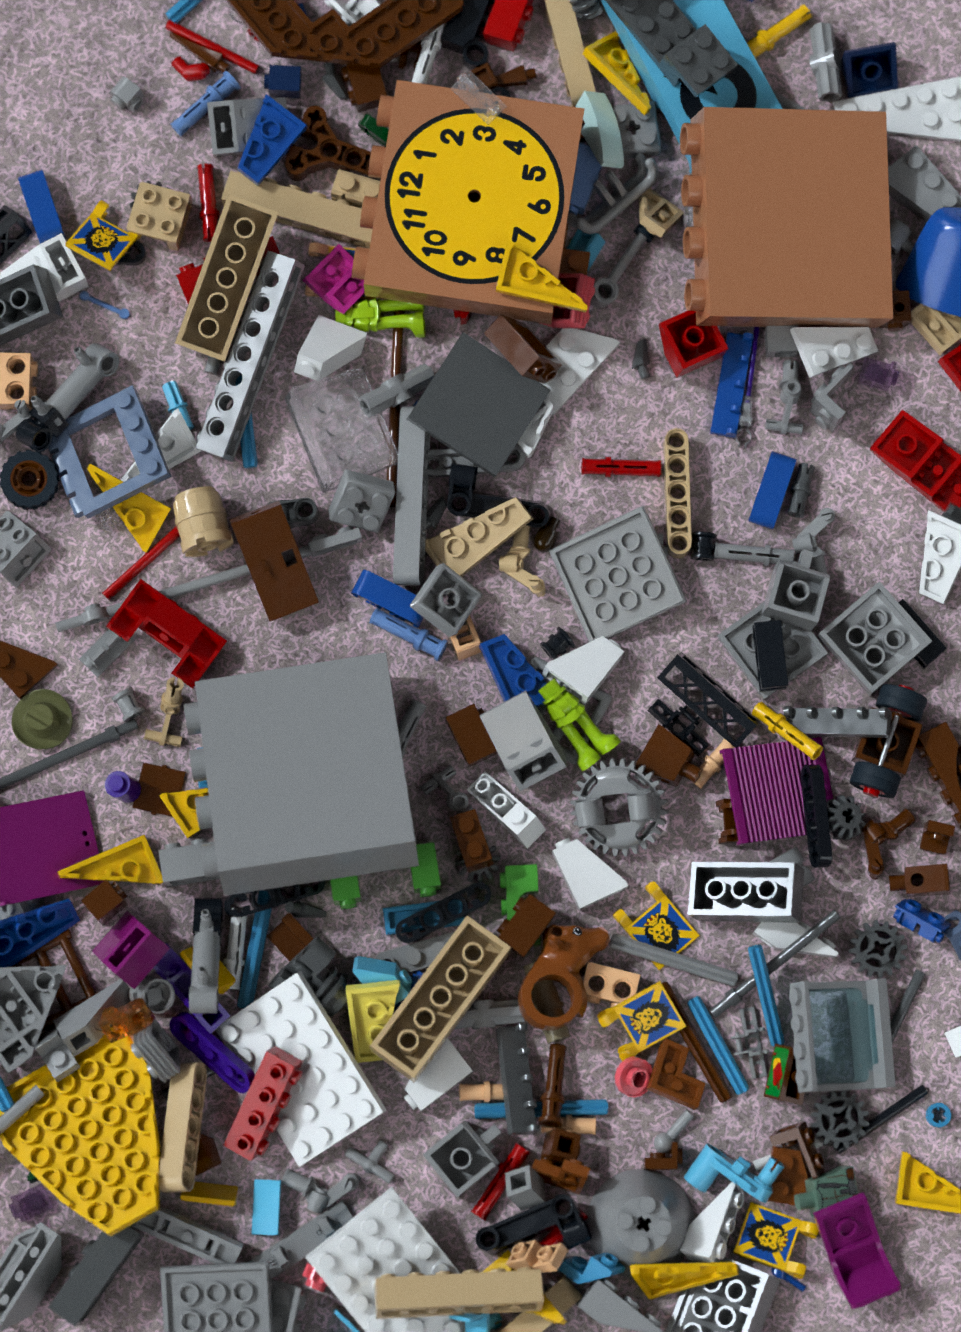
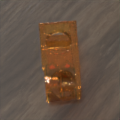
M137 998L116 1009L114 1006L105 1008L98 1025L109 1041L113 1043L148 1027L154 1021L155 1015L142 998ZM111 1024L114 1027L113 1031L109 1027Z

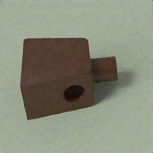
M659 724L636 762L635 767L638 769L643 764L646 765L645 774L654 771L651 779H660L662 783L674 787L678 786L682 777L695 783L702 773V768L691 763L695 755L693 750Z
M947 864L904 867L905 874L889 875L890 892L906 890L907 897L951 895ZM915 877L924 878L923 884L920 886H914L912 881Z

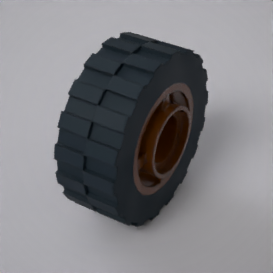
M31 450L19 451L16 455H11L2 466L0 486L9 502L18 508L35 510L38 507H44L49 501L53 500L55 493L58 491L59 477L57 469L49 457L42 455L41 452H33ZM28 474H33L37 477L35 484L32 486H25L23 484V478Z

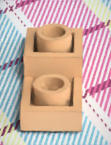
M537 1240L520 1242L511 1250V1256L506 1265L516 1270L522 1267H532L534 1270H541V1273L558 1271L568 1250L562 1243L542 1247Z

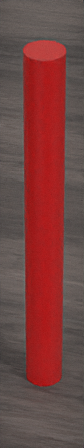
M170 19L165 25V29L200 46L222 53V58L255 75L260 65L178 23L172 22Z
M175 526L103 591L102 594L108 600L113 598L180 537L177 527Z

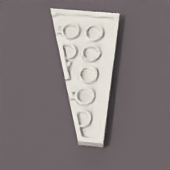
M961 77L833 102L834 110L886 112L887 134L961 142Z

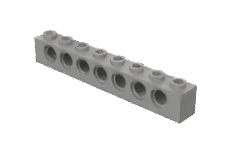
M268 251L260 264L258 280L252 286L251 299L248 306L243 310L241 326L233 337V347L230 355L225 359L221 380L215 386V396L212 404L207 408L205 424L197 435L196 448L205 453L230 462L234 460L305 267L296 259ZM279 277L277 285L272 287L273 280ZM270 302L269 308L263 312L265 303ZM260 326V333L254 336L255 329ZM251 351L250 359L245 361L246 353ZM242 375V382L236 386L237 378ZM233 400L232 408L227 410L228 402ZM224 424V431L218 435V428Z

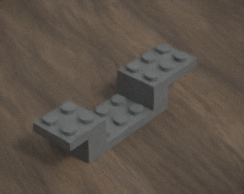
M605 0L673 87L683 81L695 98L733 71L738 65L708 26L704 24L696 30L673 0Z

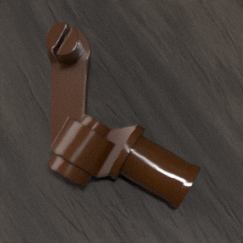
M906 808L889 822L876 823L874 820H871L861 829L864 833L869 876L874 880L878 879L884 871L879 845L888 839L896 840L899 837V833L916 821L912 813Z

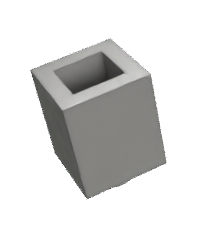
M530 1165L505 1173L507 1197L521 1211L546 1202L544 1179Z

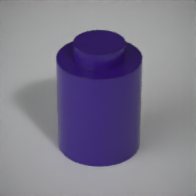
M115 771L106 778L105 789L110 796L124 803L134 802L141 793L140 783L130 775L122 771Z

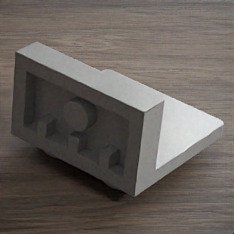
M6 511L0 517V573L17 588L52 549L37 533L11 512Z
M271 1280L274 1332L300 1331L301 1321L297 1320L299 1310H304L307 1293H302L303 1286Z

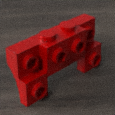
M142 579L139 580L106 626L127 642L139 628L176 654L181 660L171 674L180 678L192 689L195 686V681L200 680L227 642L223 637L200 622L196 616L186 612L174 600L167 598Z

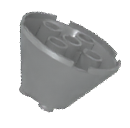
M633 1169L614 1175L601 1185L590 1202L587 1212L588 1218L586 1219L592 1235V1240L589 1243L595 1255L610 1253L616 1256L619 1260L618 1262L626 1267L625 1271L619 1273V1275L633 1278L630 1271V1265L680 1263L685 1256L680 1250L688 1227L694 1221V1213L685 1192L672 1179L656 1171ZM639 1217L648 1220V1228L646 1230H638L636 1228L639 1224L637 1220Z

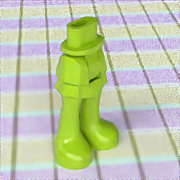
M374 298L370 301L364 299L355 302L344 314L335 309L336 322L350 327L353 325V328L367 333L370 330L378 332L379 330L391 328L411 329L418 338L426 337L423 313L425 312V305L394 300H377ZM400 310L415 312L394 316H381L380 313Z
M553 678L540 688L538 692L544 698L542 703L547 705L551 720L556 722L557 728L563 731L578 755L577 764L579 768L585 771L601 758L600 755L611 751L621 740L616 734H604L600 731L587 714L585 706L579 703V698L569 691H565L566 687H561ZM577 721L596 751L586 743L572 722Z

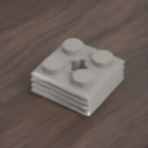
M654 101L649 102L651 108L646 115H643L633 104L612 106L621 135L624 159L635 158L638 153L644 154L645 157L660 155L661 142ZM629 126H634V129H638L636 130V135H631V132L627 131Z
M346 469L328 509L329 520L378 533L395 495L394 482Z
M442 563L435 567L411 602L410 607L448 637H451L459 632L483 594L445 563ZM446 595L449 597L447 600L448 605L443 602V597Z
M147 1014L139 1020L133 1021V1031L130 1033L133 1044L130 1047L138 1059L143 1057L148 1063L146 1067L151 1076L155 1079L159 1077L162 1082H166L167 1079H171V1076L180 1073L179 1047L153 1015Z

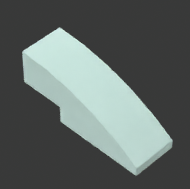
M584 91L575 106L584 108L583 121L585 125L581 133L602 167L622 169L624 166L623 147L612 106L605 93Z

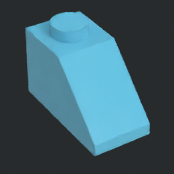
M362 956L354 958L353 973L362 984L400 980L395 1004L404 1000L410 993L412 979L406 970L400 969L397 963Z

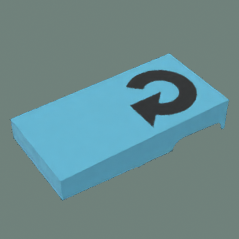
M600 0L651 99L655 102L656 108L663 112L679 145L682 124L690 123V120L703 107L783 109L723 0H673L696 30L706 24L738 64L733 71L697 98H695L683 81L673 87L605 0ZM685 155L690 167L689 172L692 174L691 155Z

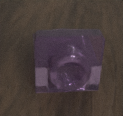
M865 357L857 383L887 392L890 385H896L899 371L895 370L897 362L892 361L891 364Z
M42 1183L10 1197L12 1201L9 1204L11 1213L15 1220L19 1218L21 1222H26L54 1208Z

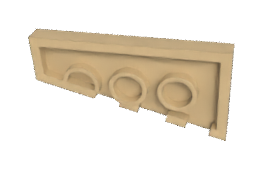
M515 497L485 511V513L475 518L464 521L452 529H447L433 538L426 539L425 551L436 566L445 563L463 577L534 518L522 502Z

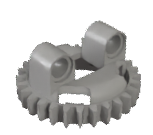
M612 758L610 759V766L603 760L600 762L601 769L596 765L591 766L593 775L589 772L583 773L587 781L578 780L576 783L581 787V790L576 789L572 792L575 796H578V799L570 801V804L575 806V810L571 812V815H575L577 818L573 824L582 828L578 832L579 835L588 834L585 840L586 843L591 840L595 841L593 849L596 850L599 846H604L603 854H606L610 848L613 849V856H617L620 849H622L624 856H628L629 848L632 849L634 854H637L639 852V844L643 849H647L648 843L646 840L652 843L656 841L653 832L656 834L663 832L658 827V824L665 825L667 823V820L661 818V815L669 813V810L662 808V805L668 803L669 800L661 799L660 795L666 792V789H657L656 786L659 785L661 780L658 779L653 782L651 778L654 775V771L645 774L646 765L643 764L640 768L636 769V760H633L629 766L626 765V758H622L619 765H617L616 759ZM635 773L634 777L644 785L648 783L650 787L647 789L640 787L635 781L631 780L629 774ZM598 780L597 784L593 787V789H592L591 792L589 793L591 787H592V786L594 785V783ZM629 793L627 801L630 822L605 824L602 796ZM648 821H653V823H649L642 833L643 835L638 838V834Z

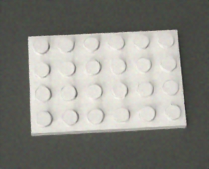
M301 971L279 984L215 1029L224 1045L254 1071L255 1075L266 1051L274 1046L303 1061L300 1068L302 1071L301 1078L295 1086L292 1085L289 1094L292 1095L286 1108L281 1109L278 1115L281 1120L276 1128L299 1167L387 1111Z
M392 1187L305 1256L365 1332H465V1322L450 1319L449 1315L376 1319L375 1278H379L384 1274H395L396 1277L408 1276V1274L420 1272L424 1275H435V1273L440 1271L460 1274Z

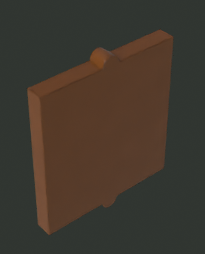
M143 763L139 777L141 793L133 802L132 808L149 811L152 815L158 813L173 817L159 795L162 793L181 792L186 772L167 768V765H162L161 767Z

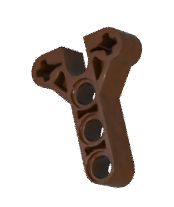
M310 106L306 109L301 121L307 125V129L301 136L317 142L318 145L312 150L292 145L285 160L286 173L289 179L297 182L302 181L308 174L332 168L337 171L340 169L374 180H381V178L368 177L370 151L338 140L328 125L325 110L320 106ZM316 117H319L320 121H316V123L313 124L312 127L311 120H315ZM328 149H334L337 151V154L333 157H327L324 155V152ZM351 158H359L361 163L352 166L348 161ZM301 160V167H298L297 170H293L292 166H297V164Z

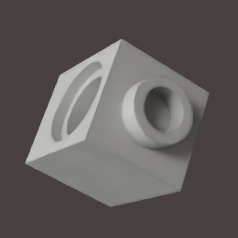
M798 325L767 326L765 329L766 357H797L798 349L790 329L798 327Z

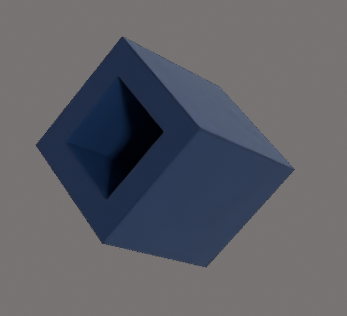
M270 65L269 74L265 73L264 89L269 90V96L273 98L300 99L301 66Z

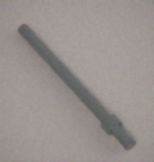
M135 718L115 727V725L105 728V732L0 778V790L109 741L113 743L120 740V736L139 728Z
M834 909L766 964L769 975L841 918L840 914ZM754 974L736 989L731 988L724 994L725 998L710 1009L715 1018L729 1007H735L743 1000L742 997L756 987Z

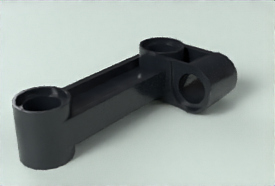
M452 463L448 485L447 508L453 515L475 518L485 513V511L513 499V497L473 492L476 486L478 467ZM455 497H463L467 502L466 507L462 509L456 508L452 503ZM519 499L529 513L535 508H540L545 513L543 519H533L527 524L528 526L540 528L548 522L550 510L545 502Z
M560 1194L491 1226L481 1228L477 1232L475 1240L480 1249L494 1255L555 1227H558L567 1250L592 1240V1235L577 1202L568 1195ZM570 1202V1211L565 1215H560L559 1208L561 1204ZM490 1234H495L496 1241L494 1245L486 1247V1237Z

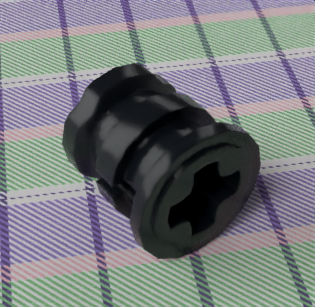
M692 532L691 536L695 540L691 545L694 553L691 554L690 559L713 561L712 551L715 550L713 539L717 538V534L711 532Z
M561 627L556 628L557 633L555 635L551 634L548 636L549 640L547 642L542 641L540 643L541 648L551 660L556 659L560 654L564 655L568 647H575L572 639Z

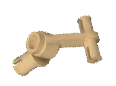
M525 525L514 534L513 546L510 547V551L505 556H500L499 570L504 571L505 574L530 589L533 594L542 597L546 594L543 580L523 570L524 559L530 554L528 543L531 527Z
M175 677L167 680L166 691L161 697L160 708L166 713L162 732L146 728L144 740L159 742L160 746L168 744L180 748L182 736L167 734L171 715L177 714L180 711L182 704L181 693L184 687V683L180 678L177 680V685H174Z

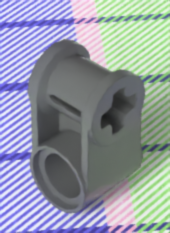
M310 498L279 500L290 529L314 524L319 517L318 508ZM309 506L313 508V512L309 517L299 515L303 507Z

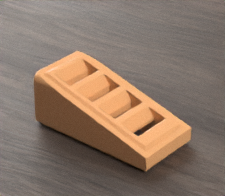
M469 615L466 625H463L456 635L449 637L459 661L481 653L479 647L481 640ZM467 631L470 632V635H467L465 637L457 639L456 637L457 635L465 633Z

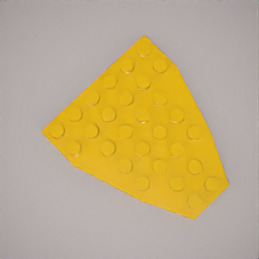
M125 1020L110 1027L96 1044L76 1055L75 1058L80 1068L59 1082L54 1079L47 1065H44L6 1087L14 1103L21 1099L35 1085L45 1095L0 1135L3 1146L63 1204L110 1237L159 1209L160 1145L151 1074L146 1067L148 1063L143 1057L138 1059L131 1050L130 1045L133 1044V1040L130 1036L131 1030Z

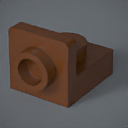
M928 820L924 824L919 848L932 853L946 854L949 839L954 835L955 826Z
M671 1142V1158H666V1153H650V1158H644L643 1169L677 1170L678 1164L683 1162V1149L678 1148V1142Z

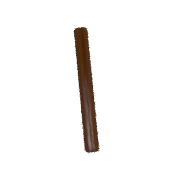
M667 981L663 982L662 985L686 1024L685 1028L679 1030L682 1038L719 1102H726L733 1097L732 1092Z

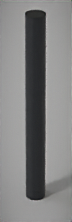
M920 1085L868 1121L869 1126L862 1128L866 1133L864 1137L927 1095L928 1092L925 1087ZM857 1135L858 1141L863 1139V1137ZM851 1141L849 1142V1148L854 1145ZM839 1144L837 1152L841 1154L846 1150L842 1144Z

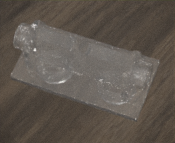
M470 70L467 73L462 72L457 77V82L451 87V90L487 125L507 107Z

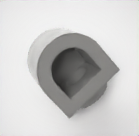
M124 76L110 91L112 96L111 102L121 110L126 107L129 111L135 112L143 103L142 98L144 95L141 88Z

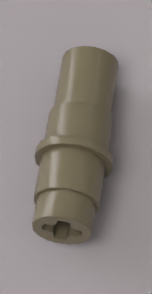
M535 962L523 966L525 975L528 974ZM543 980L533 987L531 992L532 1001L535 1008L541 1014L548 1017H559L565 1014L563 1010L565 1004L560 1001L553 980ZM567 1026L555 1031L542 1030L547 1044L556 1043L571 1037Z

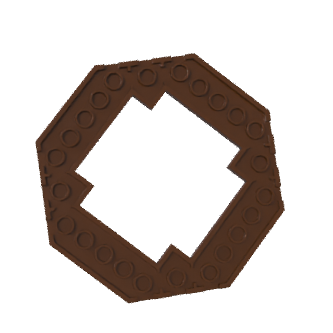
M226 0L272 57L371 68H382L463 11L464 0H386L358 21L348 26L334 8L312 23L294 0Z

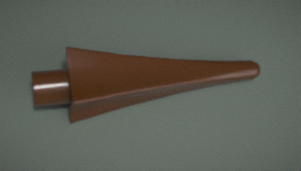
M173 32L169 34L170 38L191 52L202 63L208 64L210 70L214 73L217 70L222 73L229 71L230 65L224 62L222 53L200 46Z
M524 64L495 77L500 87L528 85L527 80L535 79L537 75L535 68L525 70ZM468 85L467 90L473 91L472 86Z

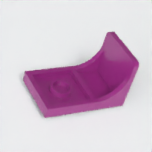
M864 1192L813 1212L833 1276L852 1309L864 1307L869 1303L901 1290V1284L883 1249Z

